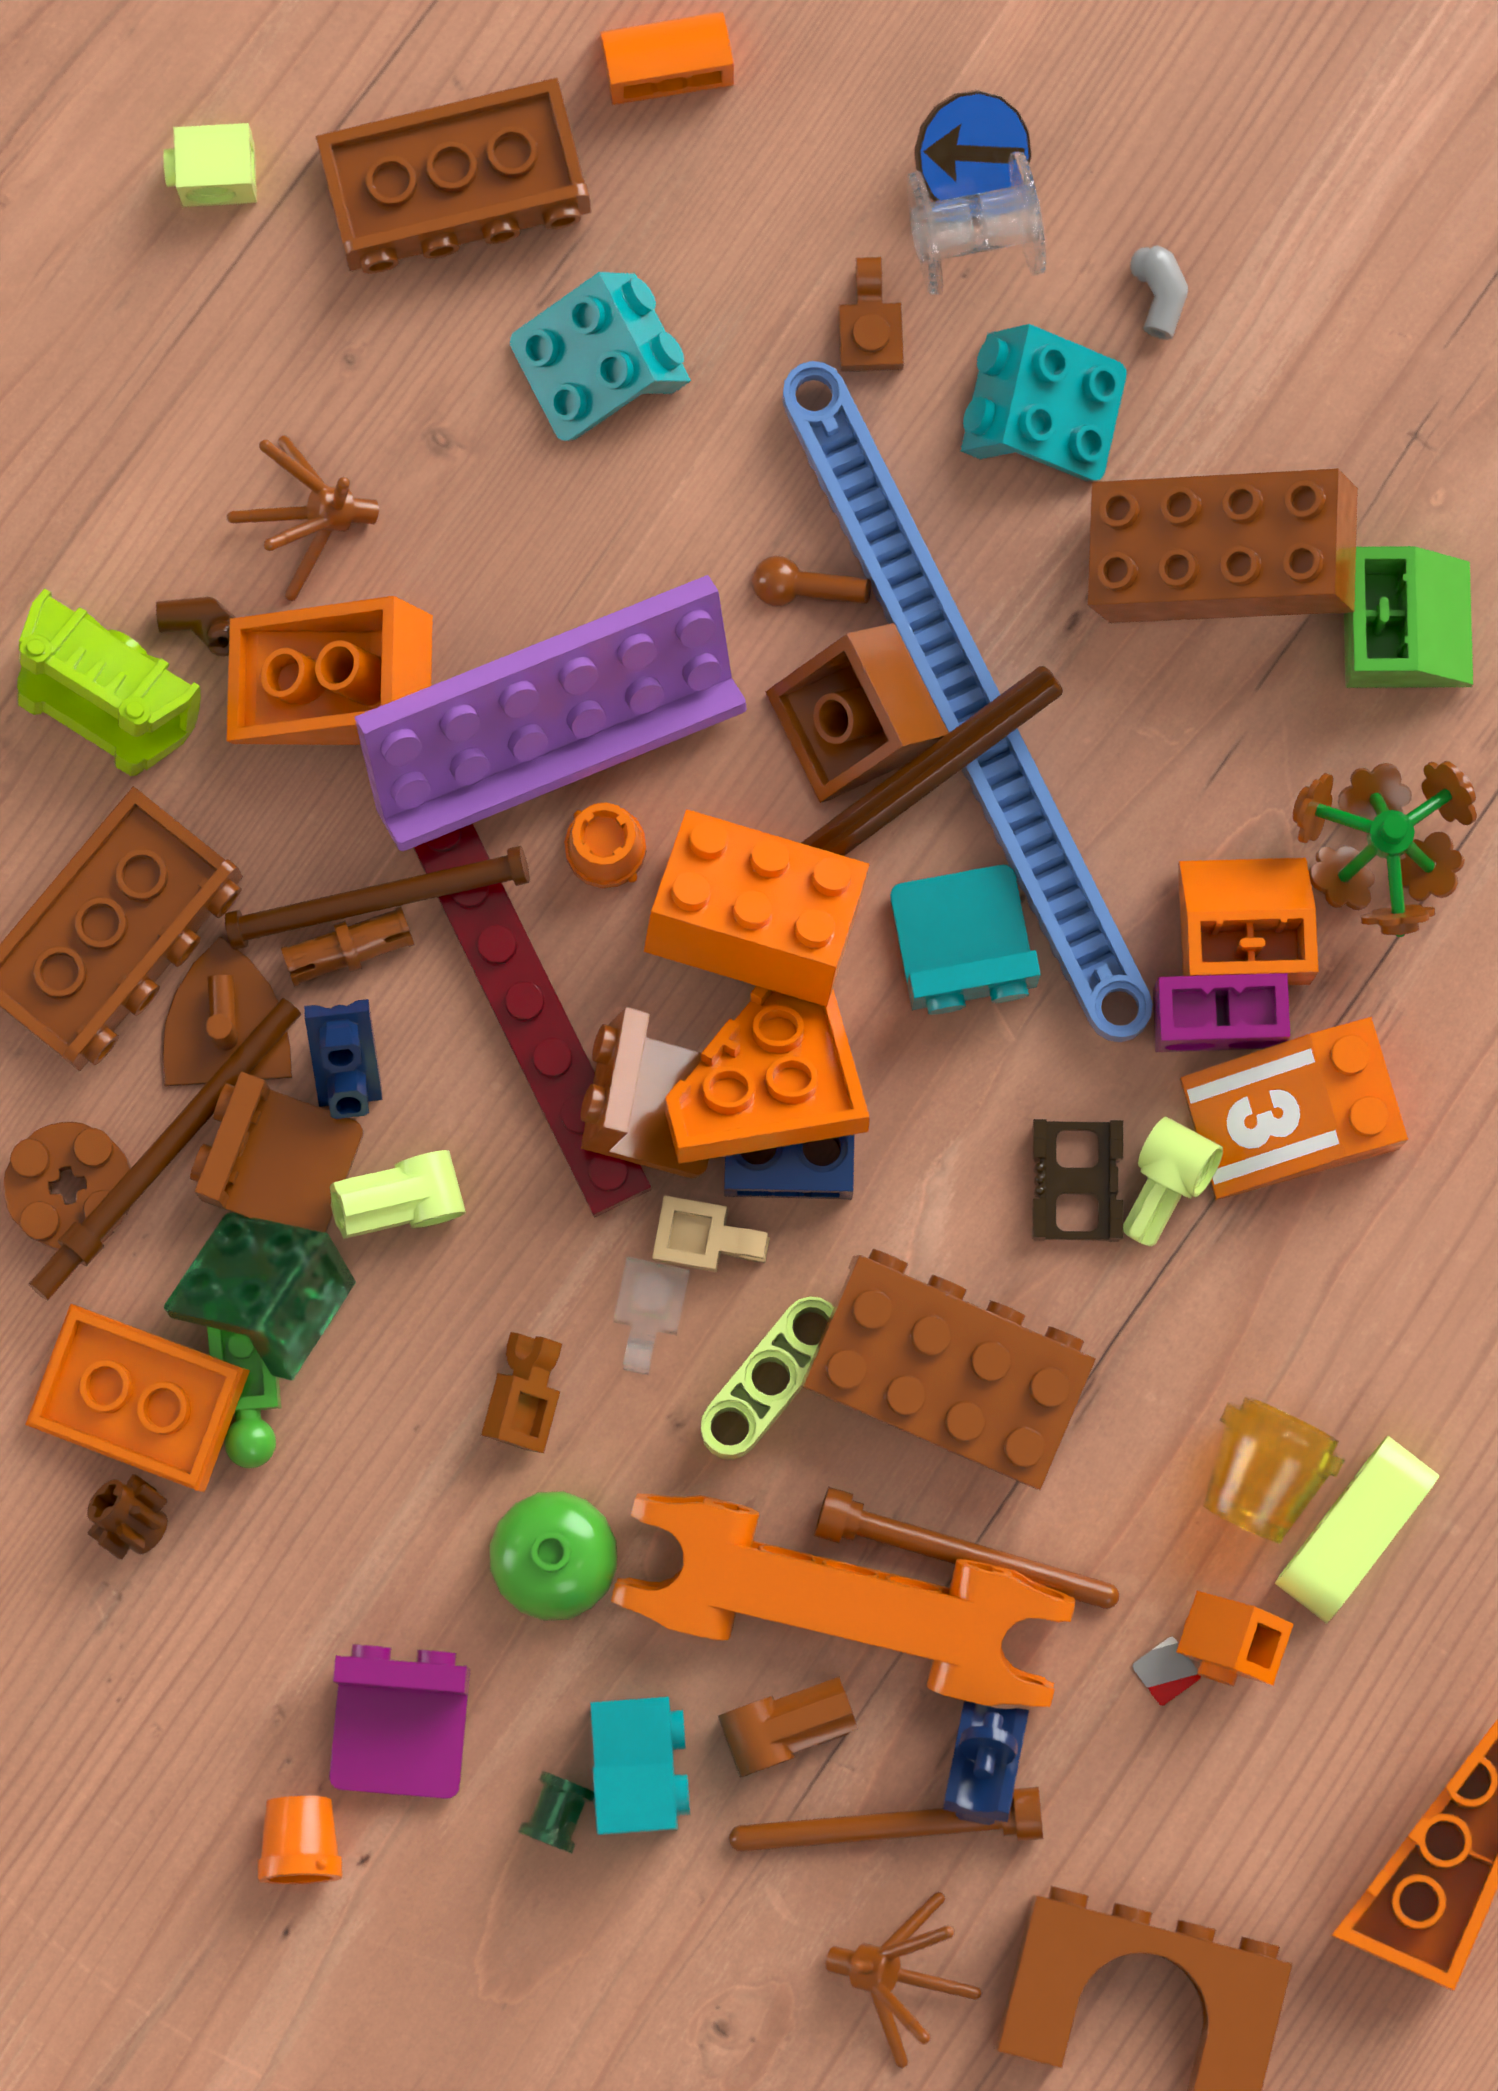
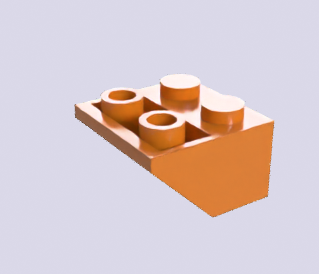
M1306 857L1179 861L1183 976L1287 973L1288 985H1310L1319 972L1316 907Z

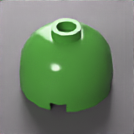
M564 1491L538 1492L516 1502L498 1521L489 1544L490 1572L500 1594L519 1612L543 1621L569 1620L591 1609L609 1591L618 1567L617 1541L606 1517L588 1500Z

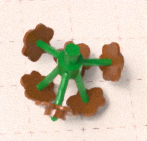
M1444 761L1440 765L1435 762H1429L1424 766L1423 771L1426 779L1423 780L1421 788L1427 801L1407 815L1404 814L1402 807L1411 801V790L1407 785L1401 784L1402 779L1396 766L1389 763L1379 764L1371 772L1366 768L1356 769L1350 777L1352 785L1344 788L1338 796L1340 810L1331 807L1333 797L1330 794L1333 787V776L1324 773L1319 780H1313L1310 787L1305 786L1300 791L1293 809V821L1300 828L1298 834L1299 842L1306 844L1309 840L1316 841L1322 832L1325 819L1367 833L1368 845L1360 853L1350 846H1341L1336 851L1330 847H1322L1316 853L1317 863L1309 869L1310 881L1315 889L1325 895L1329 905L1340 908L1346 904L1353 910H1362L1371 902L1369 888L1374 884L1375 877L1372 871L1365 866L1376 855L1387 859L1391 908L1374 909L1371 911L1372 913L1361 915V923L1367 925L1378 924L1383 935L1403 937L1405 934L1419 931V923L1428 921L1429 917L1435 915L1434 907H1423L1418 904L1405 905L1403 888H1409V895L1416 901H1424L1431 894L1439 898L1448 897L1456 890L1458 885L1456 872L1462 869L1465 859L1459 851L1453 850L1452 839L1444 832H1434L1427 836L1424 842L1418 839L1413 840L1414 826L1436 810H1439L1441 816L1446 821L1453 822L1457 820L1467 826L1475 822L1477 818L1475 807L1472 804L1476 800L1472 783L1463 772L1449 761ZM1404 854L1406 858L1400 860V856Z

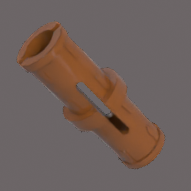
M402 907L395 908L396 910L347 926L345 920L333 924L335 928L333 932L289 947H282L281 951L294 987L302 982L348 967L350 972L362 969L360 962L406 946L415 945Z

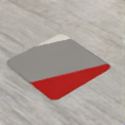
M1174 1637L1167 1638L1134 1662L1132 1666L1161 1706L1166 1705L1201 1678L1197 1674L1198 1670L1188 1657L1176 1652L1179 1643Z

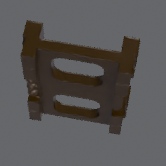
M1034 1119L1033 1159L1034 1162H1039L1034 1168V1172L1037 1174L1034 1179V1184L1037 1186L1034 1190V1195L1039 1197V1199H1033L1032 1239L1034 1241L1093 1240L1119 1242V1240H1122L1123 1200H1116L1118 1193V1167H1116V1163L1123 1160V1120H1110V1122L1047 1121V1119ZM1062 1131H1091L1095 1133L1098 1138L1097 1164L1092 1168H1066L1060 1166L1056 1159L1057 1135ZM1063 1194L1093 1195L1098 1202L1097 1228L1093 1231H1063L1059 1229L1056 1224L1057 1198Z

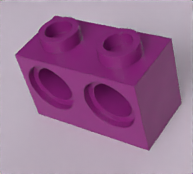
M1287 973L1158 977L1153 988L1155 1052L1265 1049L1288 1041L1290 1038Z

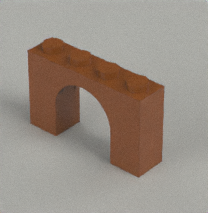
M1051 1886L1048 1898L1033 1895L995 2050L1062 2068L1078 2002L1089 1979L1102 1966L1121 1956L1137 1953L1154 1954L1172 1962L1186 1974L1198 1993L1202 2007V2031L1187 2091H1262L1293 1963L1277 1959L1280 1946L1246 1937H1241L1239 1949L1213 1942L1216 1929L1178 1920L1176 1930L1172 1932L1150 1926L1152 1912L1114 1903L1112 1914L1108 1915L1086 1909L1088 1895Z

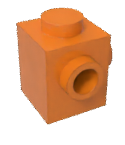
M1197 1591L1189 1615L1186 1618L1176 1652L1200 1662L1197 1674L1213 1681L1234 1687L1237 1677L1241 1676L1273 1686L1294 1624L1255 1606Z

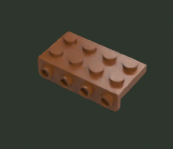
M558 77L316 136L349 271L362 269L364 273L368 274L380 273L396 267L399 264V259L423 254L424 258L427 259L442 258L457 252L461 244L484 239V242L487 244H499L518 237L522 229L543 224L547 229L565 228L579 222L581 215L591 213L590 196L587 185L584 182Z
M133 786L0 943V1007L78 1071H81L88 1061L93 1065H97L116 1044L119 1035L114 1030L129 1012L138 1016L153 1001L160 989V986L155 981L171 963L179 967L194 952L201 940V937L196 934L201 926L212 914L217 918L223 916L235 903L242 891V888L237 885L243 878L239 868L229 859L225 860Z
M872 1249L869 1258L862 1255L853 1256L848 1267L850 1272L801 1383V1387L1036 1490H1041L1096 1358L1080 1352L1084 1341L1050 1326L1045 1336L1022 1326L1025 1319L1024 1314L994 1301L989 1302L986 1310L966 1302L963 1298L967 1289L941 1277L931 1275L928 1284L907 1276L904 1273L908 1263L882 1251Z

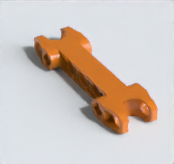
M637 1493L631 1517L638 1519L642 1523L657 1526L671 1532L679 1541L684 1553L683 1566L672 1578L661 1582L645 1581L630 1577L626 1579L617 1578L611 1602L640 1613L669 1630L714 1640L730 1639L736 1612L933 1659L926 1686L928 1689L945 1696L985 1706L1010 1704L1051 1707L1055 1690L1054 1682L1046 1680L1045 1677L1014 1667L1006 1659L1001 1644L1006 1632L1016 1622L1027 1618L1045 1619L1054 1622H1071L1075 1598L1041 1585L1015 1570L965 1559L956 1560L950 1588L753 1541L760 1513L744 1505L703 1495L664 1496Z

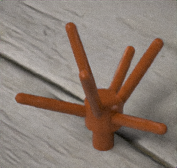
M283 435L278 439V444L282 450L269 440H262L259 443V448L278 465L312 490L308 497L307 506L231 511L227 514V520L234 524L308 519V521L264 541L265 550L273 551L316 532L285 592L286 599L294 601L310 575L332 531L345 532L349 529L351 523L375 524L379 516V505L374 499L353 498L352 492L349 489L350 481L346 477L339 478L336 487H329L289 437Z
M941 1892L934 1893L881 1947L863 1943L853 1951L833 1946L826 1957L827 1971L849 1976L852 1987L871 1993L888 2045L899 2068L907 2066L908 2058L893 2015L919 2043L927 2044L930 2041V2034L891 1992L897 1982L973 2000L979 1999L982 1995L979 1987L901 1968L899 1957L953 1937L954 1929L951 1926H944L908 1939L944 1903L945 1896Z

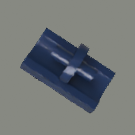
M369 999L357 1000L347 1006L336 1005L332 1008H324L318 1005L304 1006L305 1023L319 1107L329 1106L330 1115L335 1119L367 1115L369 1113V1101L383 1100Z
M964 1701L943 1810L956 1812V1816L960 1820L985 1825L994 1824L995 1820L1008 1823L1029 1710L1021 1708L1001 1709Z

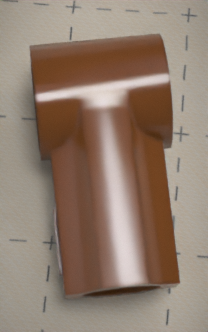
M840 1677L774 1700L773 1696L718 1716L740 1778L795 1758V1752L817 1744L827 1743L858 1729Z

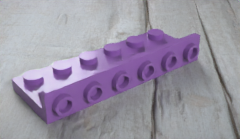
M706 575L354 718L376 810L397 848L400 851H406L742 714L746 711L747 707L744 696L731 676L719 591L709 575Z

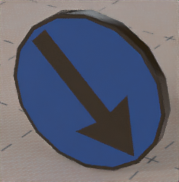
M979 90L955 93L934 106L920 126L914 149L917 177L927 196L944 210L969 217L994 212L1012 200L1026 179L1031 160L1029 131L1019 111L1001 96Z

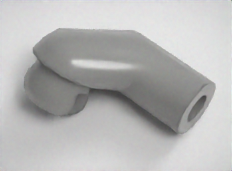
M1158 245L1152 248L1143 247L1133 254L1130 263L1132 274L1141 282L1147 281L1154 295L1143 330L1153 337L1171 340L1188 294V285L1173 253Z

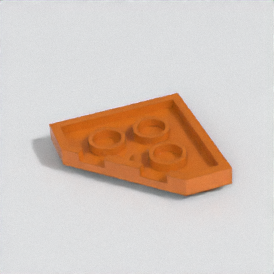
M759 986L752 990L750 1002L735 1020L729 1019L701 1053V1062L685 1081L679 1080L665 1097V1113L678 1164L869 1132L870 1116L834 989L832 990L827 1007Z

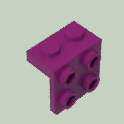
M353 1644L351 1657L335 1655L333 1682L338 1684L329 1774L332 1786L336 1789L442 1799H450L456 1796L459 1792L471 1669L467 1666L455 1665L456 1653L417 1650L416 1662L390 1660L391 1648Z

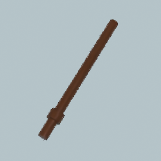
M282 998L84 1222L80 1224L75 1221L58 1240V1243L61 1245L60 1249L28 1283L39 1296L48 1301L80 1264L88 1266L104 1248L101 1240L214 1114L218 1098L225 1084L235 1086L241 1071L249 1074L301 1016V1012L291 1002Z

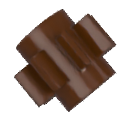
M136 1474L130 1477L126 1485L116 1479L110 1480L103 1484L90 1500L87 1516L95 1524L89 1529L88 1535L98 1541V1545L119 1560L125 1557L129 1548L137 1554L147 1553L160 1542L167 1529L168 1518L161 1511L167 1503V1499L159 1494L157 1489Z

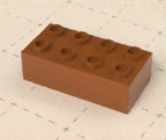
M1339 468L1092 482L1088 606L1109 623L1354 612L1358 488Z

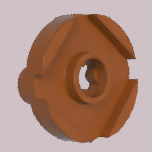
M78 1122L50 1124L34 1131L27 1139L20 1141L13 1148L4 1176L3 1188L6 1206L12 1219L31 1239L58 1251L61 1247L58 1240L75 1221L80 1224L84 1222L131 1169V1165L124 1152L104 1131ZM72 1169L73 1175L76 1178H85L87 1184L86 1189L77 1191V1202L65 1204L61 1194H52V1183L60 1181L61 1172ZM124 1215L101 1240L102 1243L114 1233L113 1230L121 1224Z

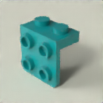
M596 273L518 328L510 337L511 349L550 425L560 440L573 441L578 439L641 394H674L691 382L682 364L684 362V354L680 345L672 335L665 331L654 310L656 308V300L652 291L635 273Z
M1031 324L987 333L986 341L982 345L977 357L978 376L973 398L963 418L965 432L960 451L978 459L1018 453L1087 482L1100 480L1105 474L1127 377L1125 366L1117 360Z
M996 865L899 883L893 887L890 901L912 1010L927 1008L930 1015L950 1013L965 1008V1001L990 996L991 1003L1010 1002L1029 996L1028 989L1037 988L1041 976L1036 950L1030 951L1016 875L1010 866Z

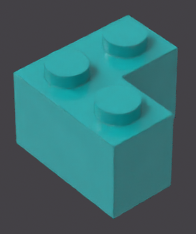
M669 1697L590 1702L595 1766L593 1767L597 1834L606 1835L679 1829L678 1816L690 1815L688 1775H675L673 1750L686 1749L683 1710L670 1711Z

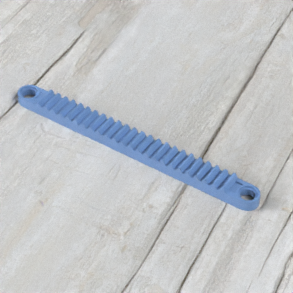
M810 361L802 363L791 370L784 381L783 405L785 413L806 453L811 469L817 475L821 489L828 497L832 511L839 519L841 529L847 536L854 555L861 564L865 577L871 580L873 593L883 608L887 622L895 624L950 733L1001 694L843 378L835 368L824 362ZM816 380L826 384L832 394V400L829 405L818 411H810L801 407L796 399V391L803 383ZM1017 728L965 766L962 772L965 778L968 779L973 794L980 803L984 816L994 831L997 843L1005 853L1008 865L1014 870L1018 885L1025 893L1029 907L1036 915L1040 929L1047 937L1054 957L1058 959L1062 973L1070 983L1089 1024L1098 1035L1108 1041L1124 1042L1132 1040L1143 1032L1151 1017L1153 1003L1150 992ZM1112 992H1126L1136 1001L1138 1013L1135 1020L1123 1026L1114 1025L1103 1016L1101 1009L1104 997Z

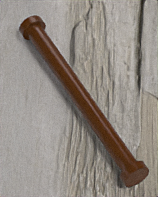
M522 846L508 848L506 856L246 915H242L240 910L226 912L225 927L231 947L236 950L247 947L248 940L512 880L516 886L527 884L530 882L529 869Z

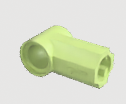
M442 1150L425 1153L398 1162L394 1165L395 1168L333 1182L330 1185L331 1208L336 1227L339 1228L343 1239L409 1223L411 1228L432 1226L466 1214L450 1151Z

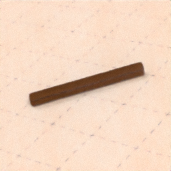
M1045 666L1037 667L801 843L845 856L1059 698L1063 693L1061 684Z

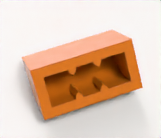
M722 11L600 32L612 105L734 85V61L727 25Z

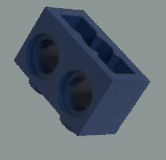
M855 1134L832 1138L839 1146L840 1155L836 1161L826 1166H818L808 1161L803 1152L805 1143L776 1147V1153L773 1158L760 1165L747 1162L741 1154L725 1156L724 1197L852 1200L854 1192Z

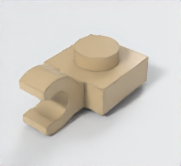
M664 1195L652 1259L655 1262L717 1272L720 1254L765 1263L770 1237H768L766 1232L726 1226L727 1206Z

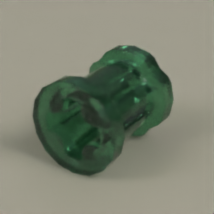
M542 1770L539 1781L543 1784V1788L529 1822H522L518 1832L566 1852L573 1853L576 1844L571 1838L585 1803L594 1801L595 1792Z

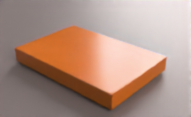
M70 1304L25 1425L196 1491L205 1492L250 1370L78 1305Z

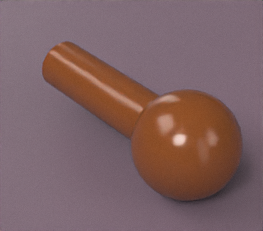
M772 556L764 559L756 567L752 578L753 589L758 598L772 606L786 605L797 596L867 604L871 594V580L868 578L800 571L792 560L783 556Z

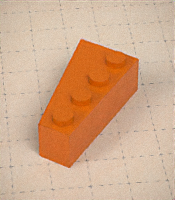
M1498 1719L1331 1935V1937L1450 1991H1454L1498 1889Z

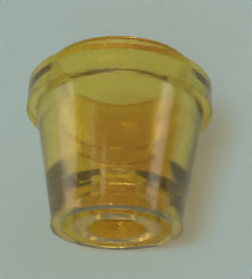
M1245 1396L1241 1406L1228 1402L1219 1419L1225 1425L1202 1506L1249 1532L1281 1544L1286 1534L1329 1476H1338L1345 1458L1335 1452L1339 1440L1280 1409Z

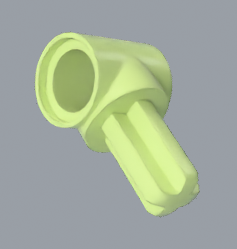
M1163 1117L1152 1129L1141 1150L1138 1166L1141 1168L1140 1172L1146 1175L1148 1179L1123 1224V1232L1143 1245L1154 1246L1181 1196L1183 1195L1190 1199L1192 1196L1198 1197L1209 1185L1222 1159L1223 1147L1168 1117Z

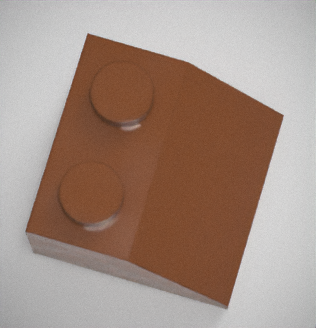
M894 623L845 634L765 691L820 803L829 801L909 763L949 733Z

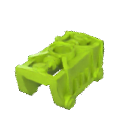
M45 588L32 602L19 639L21 669L17 678L18 706L33 715L44 712L114 756L115 767L129 776H137L144 769L148 770L184 744L197 723L201 701L200 686L195 682L190 685L166 670L169 667L168 662L162 658L159 659L148 655L128 635L112 629L106 630L86 610L79 607L74 612L53 599L51 591Z

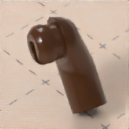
M199 597L156 602L159 633L192 630L213 654L224 657L229 656L230 619L236 617L217 599L213 597Z

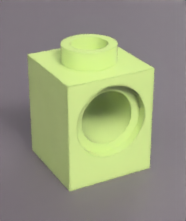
M249 123L174 127V149H164V174L166 186H176L183 207L257 203L255 149Z

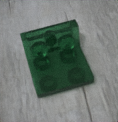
M229 1212L223 1216L165 1303L164 1309L169 1317L247 1335L271 1375L293 1381L356 1281L328 1233L255 1217L248 1218Z

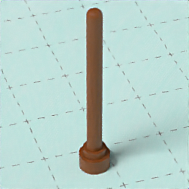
M829 1486L827 1488L814 1532L815 1537L839 1543L841 1538L853 1541L855 1535L952 1564H956L958 1559H965L1011 1569L1041 1585L1069 1595L1077 1601L1104 1609L1114 1607L1119 1601V1591L1111 1583L864 1511V1504L853 1501L852 1493Z
M1039 1787L1014 1789L1008 1823L995 1820L994 1824L985 1825L960 1820L956 1816V1812L937 1808L739 1825L731 1830L729 1842L737 1851H754L1003 1829V1836L1016 1835L1017 1841L1043 1839Z

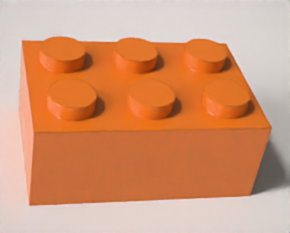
M686 809L651 909L643 952L827 1007L859 909L870 864Z

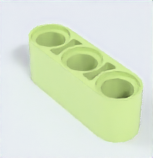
M806 1297L792 1304L710 1403L702 1416L701 1435L704 1445L712 1454L721 1459L730 1460L744 1457L755 1447L803 1388L801 1383L818 1344L806 1345L800 1342L794 1335L793 1324L800 1315L808 1312L818 1313L828 1322L834 1309L830 1302L820 1297ZM766 1362H776L782 1365L787 1370L790 1378L786 1389L776 1395H765L759 1392L752 1381V1375L759 1365ZM727 1411L742 1415L749 1426L746 1438L739 1444L732 1446L723 1445L718 1442L711 1432V1425L714 1419Z
M1385 1437L1281 1572L1275 1584L1327 1624L1438 1480L1439 1474L1391 1437Z

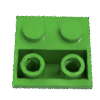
M1416 546L1356 547L1354 612L1344 613L1346 688L1473 686L1470 561Z

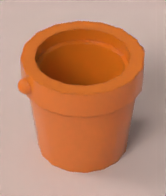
M607 802L593 804L583 811H575L573 814L574 820L568 827L564 841L566 860L574 875L586 884L602 889L619 887L628 881L631 883L636 882L638 878L637 873L643 866L647 852L645 832L637 818L620 806Z
M287 1796L267 1800L261 1859H258V1881L271 1884H314L343 1879L342 1857L338 1854L331 1798L322 1796Z

